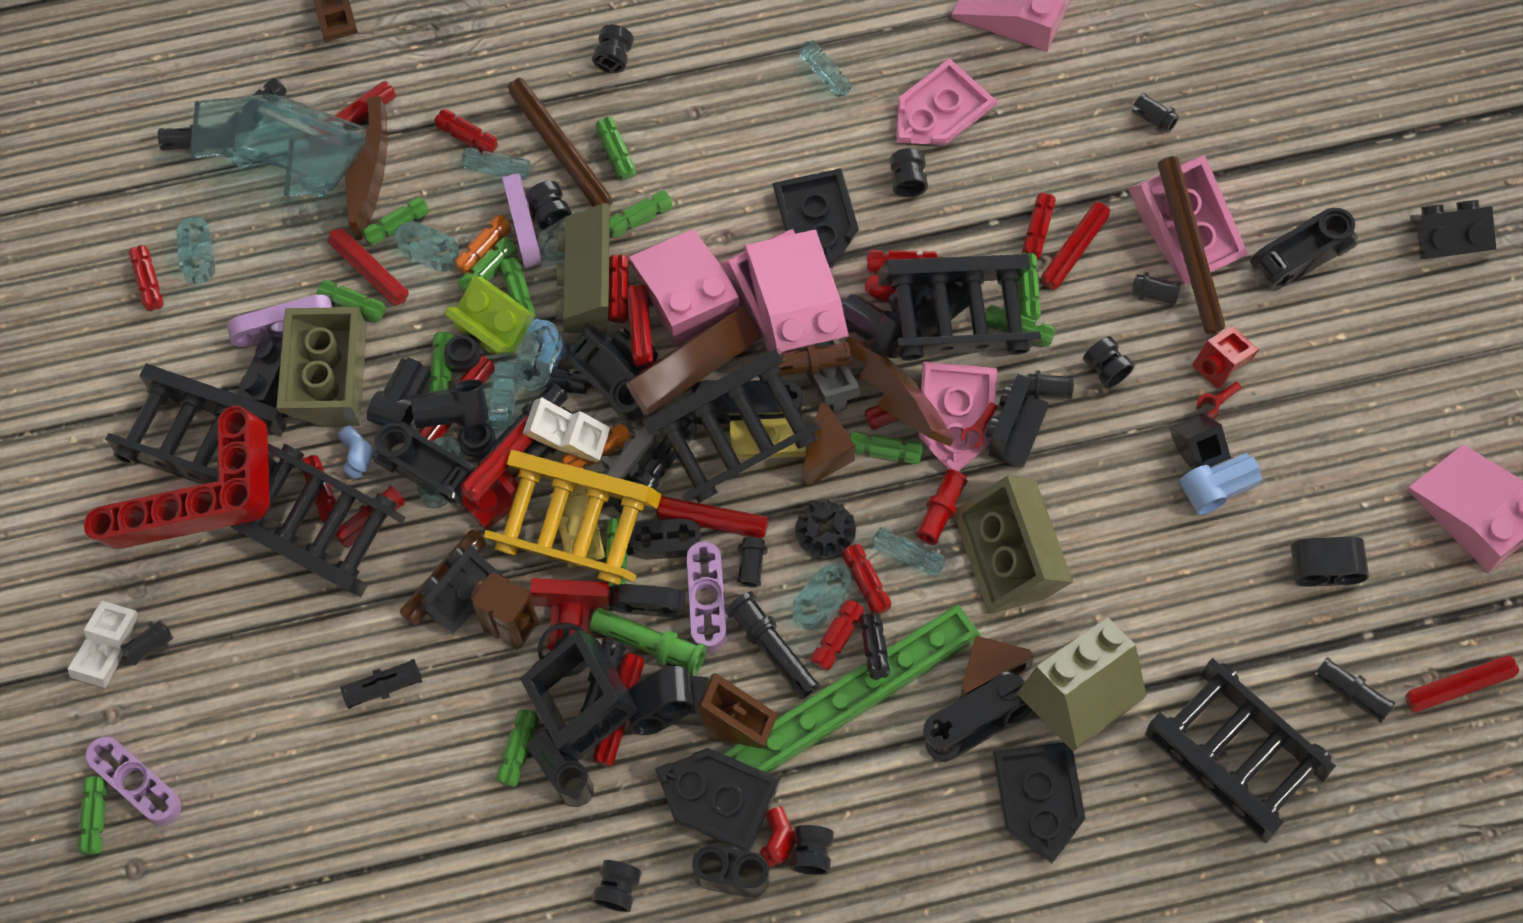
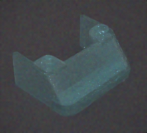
M254 95L195 101L190 157L196 159L223 155L232 159V163L238 166H252L255 161H265L286 170L285 196L311 195L322 197L326 196L327 192L333 191L364 147L367 129L278 95Z

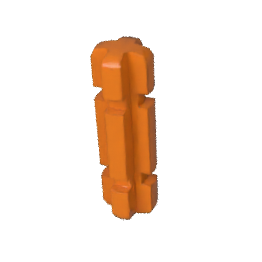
M502 215L495 216L489 223L490 228L485 227L466 247L468 251H462L454 260L455 267L463 274L466 272L471 273L472 270L470 268L490 249H495L494 245L499 241L498 239L506 237L511 232V223Z
M623 423L610 429L611 433L608 434L601 458L615 452L614 448L617 446L622 448L631 437L628 428ZM568 453L561 457L563 464L584 469L583 465L586 463L589 466L595 463L594 461Z

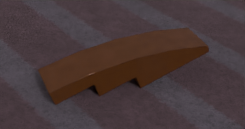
M381 96L367 98L370 127L356 129L358 159L344 161L348 220L355 240H362L364 237L362 231L368 227L373 216L384 178L388 133L387 113Z
M741 306L711 327L698 333L682 346L670 351L625 385L646 416L708 376L762 336L744 306Z
M848 336L846 342H848L851 355L866 364L860 378L884 392L878 407L925 436L951 446L954 441L952 435L936 408L919 386L890 359L875 352L867 344Z

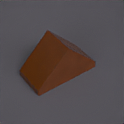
M823 403L819 404L815 422H820L822 428L815 432L818 439L811 442L808 446L802 469V483L806 486L819 482L855 461V444L829 406Z
M975 636L962 684L960 699L989 683L1003 672L1012 670L1019 676L1030 670L1034 658L1031 650Z
M716 673L710 676L697 707L709 738L760 749L765 747L778 713Z

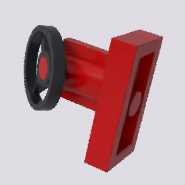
M531 579L530 594L534 606L552 607L550 627L542 634L538 643L539 659L541 660L548 655L544 656L543 642L548 634V650L551 652L561 644L563 639L574 634L578 629L589 635L591 609L597 610L602 608L604 610H611L612 594L609 582ZM585 660L582 661L580 667L570 671L564 677L579 674L588 664Z

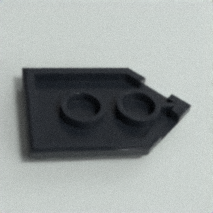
M839 168L772 183L784 230L793 229L795 234L816 229L829 268L833 269L859 231L842 169Z
M1064 742L993 751L1005 830L1053 864L1086 819L1074 752Z
M710 748L695 752L692 756L672 764L668 763L655 768L675 822L744 851H750L753 847L781 781L780 778Z

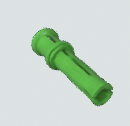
M598 608L595 611L590 622V631L645 651L655 656V660L661 665L669 663L674 666L684 667L689 671L690 676H696L699 673L706 657L707 645L703 643L698 645L678 638L677 633L673 631L661 633L624 617L612 614L602 608Z

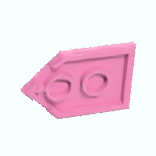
M948 58L898 98L896 143L947 145L995 107L998 101Z
M932 362L922 363L921 390L940 414L954 441L951 446H948L925 436L919 431L918 436L948 470L960 471L990 445L991 439L985 436L991 419L986 424V428L983 431L984 440L978 448L972 449L978 442V436L975 432H967L962 441H960V435L964 429L975 424L990 402L995 403L997 368Z

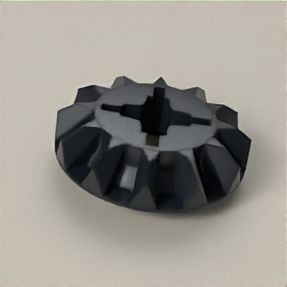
M827 499L824 502H812L804 511H800L795 525V533L799 545L808 554L818 558H833L843 554V550L852 545L856 535V525L853 514H850L845 509L843 503L838 505ZM833 518L832 529L836 533L832 534L827 531L818 538L819 526L815 522L825 524Z

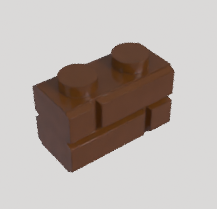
M495 572L489 574L485 581L480 580L473 589L471 600L473 601V606L483 631L497 639L501 637L504 643L516 650L522 648L538 624V617L529 591L515 583L511 585L509 580Z

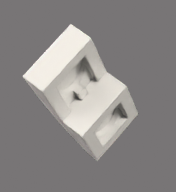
M541 397L533 402L523 434L557 450L597 462L600 461L610 427L581 411L571 414Z
M101 601L84 628L86 640L68 667L70 678L106 688L122 658L123 651L120 646L127 643L131 637L138 616L137 611Z

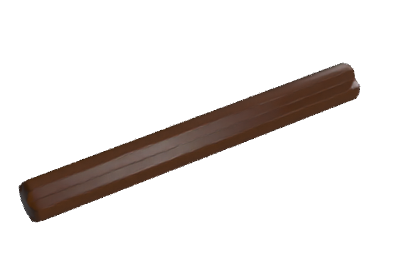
M520 77L511 81L508 84L509 94L591 205L594 207L605 203L611 206V195L526 81Z
M1177 156L1166 157L1158 162V168L1200 318L1206 334L1216 333L1225 329L1226 325L1179 158Z

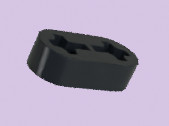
M684 518L639 522L633 527L629 540L631 551L634 555L645 560L687 557L689 549L697 545L698 542H702L699 526L694 521ZM681 531H688V535L691 537L686 545H681L680 540L677 539L680 537ZM643 534H650L651 539H653L650 542V547L642 546L640 541L643 539Z
M620 584L613 586L610 607L614 611L624 614L678 617L683 614L685 593L670 587Z

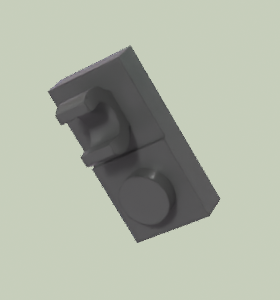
M833 340L814 344L815 348L835 345ZM805 347L798 348V350L805 349ZM846 365L821 369L818 374L814 375L805 372L823 404L831 405L833 413L846 410L847 400L860 397V387Z
M643 427L636 436H631L625 442L621 451V458L616 464L610 457L602 456L600 459L602 466L609 470L605 475L633 482L631 479L633 475H639L644 463L648 458H653L654 456L652 453L658 447L655 434L649 435L648 431ZM609 496L607 503L615 507L621 499Z

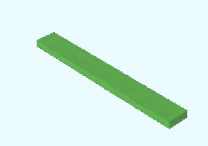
M959 604L887 649L891 671L887 678L873 680L868 672L866 662L777 718L765 747L760 749L736 744L722 754L764 772L771 773L974 643L975 636H980V633Z

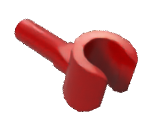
M1236 381L1221 393L1201 395L1197 401L1196 409H1200L1204 404L1213 405L1214 409L1209 411L1206 416L1215 419L1219 413V406L1239 391L1241 385Z
M990 402L975 424L961 432L960 441L964 439L967 432L973 431L978 436V442L972 449L978 448L983 443V431L986 428V424L998 406Z

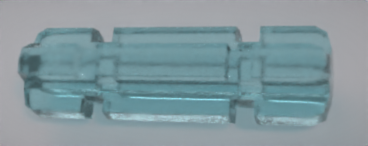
M814 40L804 42L799 50V55L806 63L810 61L809 66L826 86L830 84L829 89L836 97L846 96L852 88L850 80L845 75L841 76L842 71L825 52L821 54L822 49Z
M466 148L463 152L461 163L464 169L477 171L478 168H481V172L500 176L520 173L521 180H526L529 177L531 165L528 159L516 157L515 160H511L512 156L487 151L479 154L480 150Z
M880 527L873 539L874 548L884 553L890 551L892 552L891 556L916 568L922 566L924 567V572L933 576H938L941 573L946 560L943 555L933 550L929 553L926 551L927 547L901 535L897 538L894 536L895 532L887 528Z

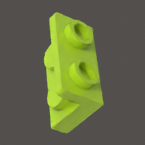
M481 276L473 277L457 307H447L444 312L447 317L453 320L452 325L457 330L467 335H474L481 340L480 346L495 355L516 352L536 316Z

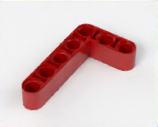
M231 406L226 408L218 419L219 481L96 507L87 514L84 520L86 535L113 549H122L261 519L266 514L270 502L268 431L266 423L243 407Z

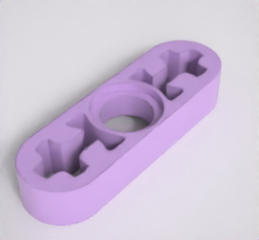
M520 173L504 176L502 179L524 267L526 269L542 265Z
M313 295L234 317L227 323L230 342L236 347H249L260 344L264 336L283 337L285 308L332 307L331 300L325 295Z
M698 542L687 553L691 635L695 645L703 643L707 645V653H711L721 649L727 638L722 560L717 546L710 542ZM708 554L709 560H712L708 563L709 577L702 578L701 565L699 562H696L700 560V555ZM703 588H711L717 593V600L711 605H701L695 599L698 591ZM704 616H711L713 631L720 632L713 634V640L710 641L705 640L703 634H698L705 631Z
M100 737L89 745L86 751V760L89 766L146 818L156 825H167L177 819L181 812L180 798L117 740L111 737ZM103 750L111 752V755L121 764L117 770L106 761H102L99 754ZM133 771L142 772L144 775L142 785L133 791L125 790L123 785L125 777ZM151 791L160 800H166V804L169 807L164 813L161 810L156 811V806L146 798Z

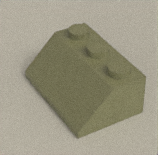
M602 203L565 217V230H558V252H565L564 264H557V286H564V298H556V320H563V333H583V325L589 323L602 333L607 334L610 204Z
M359 307L285 308L277 398L278 412L322 427L360 426L367 326Z
M1007 475L957 508L954 517L988 613L994 614L1044 600L1073 583L1036 480Z
M1107 617L1036 666L1017 694L1074 752L1146 697L1136 644Z

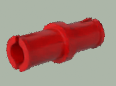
M946 470L936 494L928 499L926 503L928 510L915 532L916 537L920 541L929 545H936L948 519L954 517L957 511L955 505L964 486L968 482L966 476L959 471Z

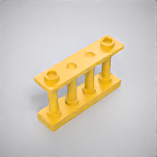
M511 450L507 465L518 470L517 477L521 479L503 534L485 530L483 537L496 543L494 549L516 556L517 551L521 550L599 572L597 579L615 585H620L621 579L635 582L636 575L621 568L638 511L642 512L644 506L657 509L662 494L649 486ZM544 478L553 481L551 486L554 487V492L538 542L535 544L520 540L518 536L535 483L539 484L540 479ZM575 487L587 490L586 496L589 499L572 553L570 554L552 549V545L569 492L573 493ZM609 496L622 499L620 505L624 507L607 562L602 563L586 557L603 503L608 502Z

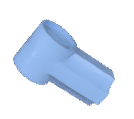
M1245 453L1212 468L1208 465L1197 467L1185 474L1179 480V484L1197 515L1201 516L1215 511L1225 504L1228 498L1260 485L1263 479L1260 474V467L1254 457Z

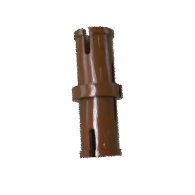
M848 342L816 348L812 344L806 345L804 350L782 353L786 361L778 365L782 371L778 374L780 377L809 372L810 375L818 374L821 369L845 365L851 366V358H848L851 356Z

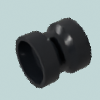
M605 25L600 31L598 37L600 45L594 50L592 62L596 67L605 72H623L628 61L626 53L632 48L634 36L629 30L619 25Z
M905 148L894 152L890 156L891 171L895 174L892 178L893 192L900 197H915L925 193L928 189L927 175L923 172L926 167L923 151Z
M555 181L540 182L531 187L526 194V200L530 208L536 211L535 219L539 228L546 231L565 225V217L572 215L568 204L562 201V191L559 184Z
M1111 336L1096 342L1083 356V361L1088 367L1096 369L1099 373L1098 379L1106 388L1114 387L1122 382L1135 367V364L1127 355H1121L1119 345Z
M799 825L794 827L793 842L797 846L796 852L791 855L790 869L807 875L829 874L831 859L828 856V848L833 845L834 831L815 825Z
M604 860L600 870L602 881L600 886L594 890L592 902L610 910L628 913L631 911L634 901L631 895L633 887L639 885L642 871L623 862Z

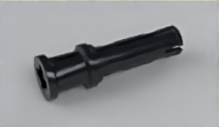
M753 591L742 594L727 607L726 615L729 618H735L746 632L745 639L753 645L758 644L795 691L797 697L800 700L806 698L813 693L811 688L817 689L820 683L814 679L775 630L777 627L776 620L773 616L768 617L756 603V595Z

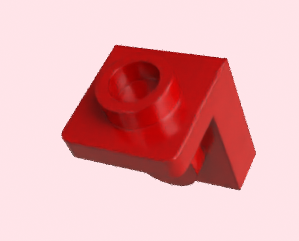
M1230 326L1207 340L1193 362V367L1216 388H1220L1226 383L1232 372L1253 360L1259 349L1235 327Z
M506 470L478 500L471 501L468 497H464L463 507L484 530H489L510 513L519 484Z

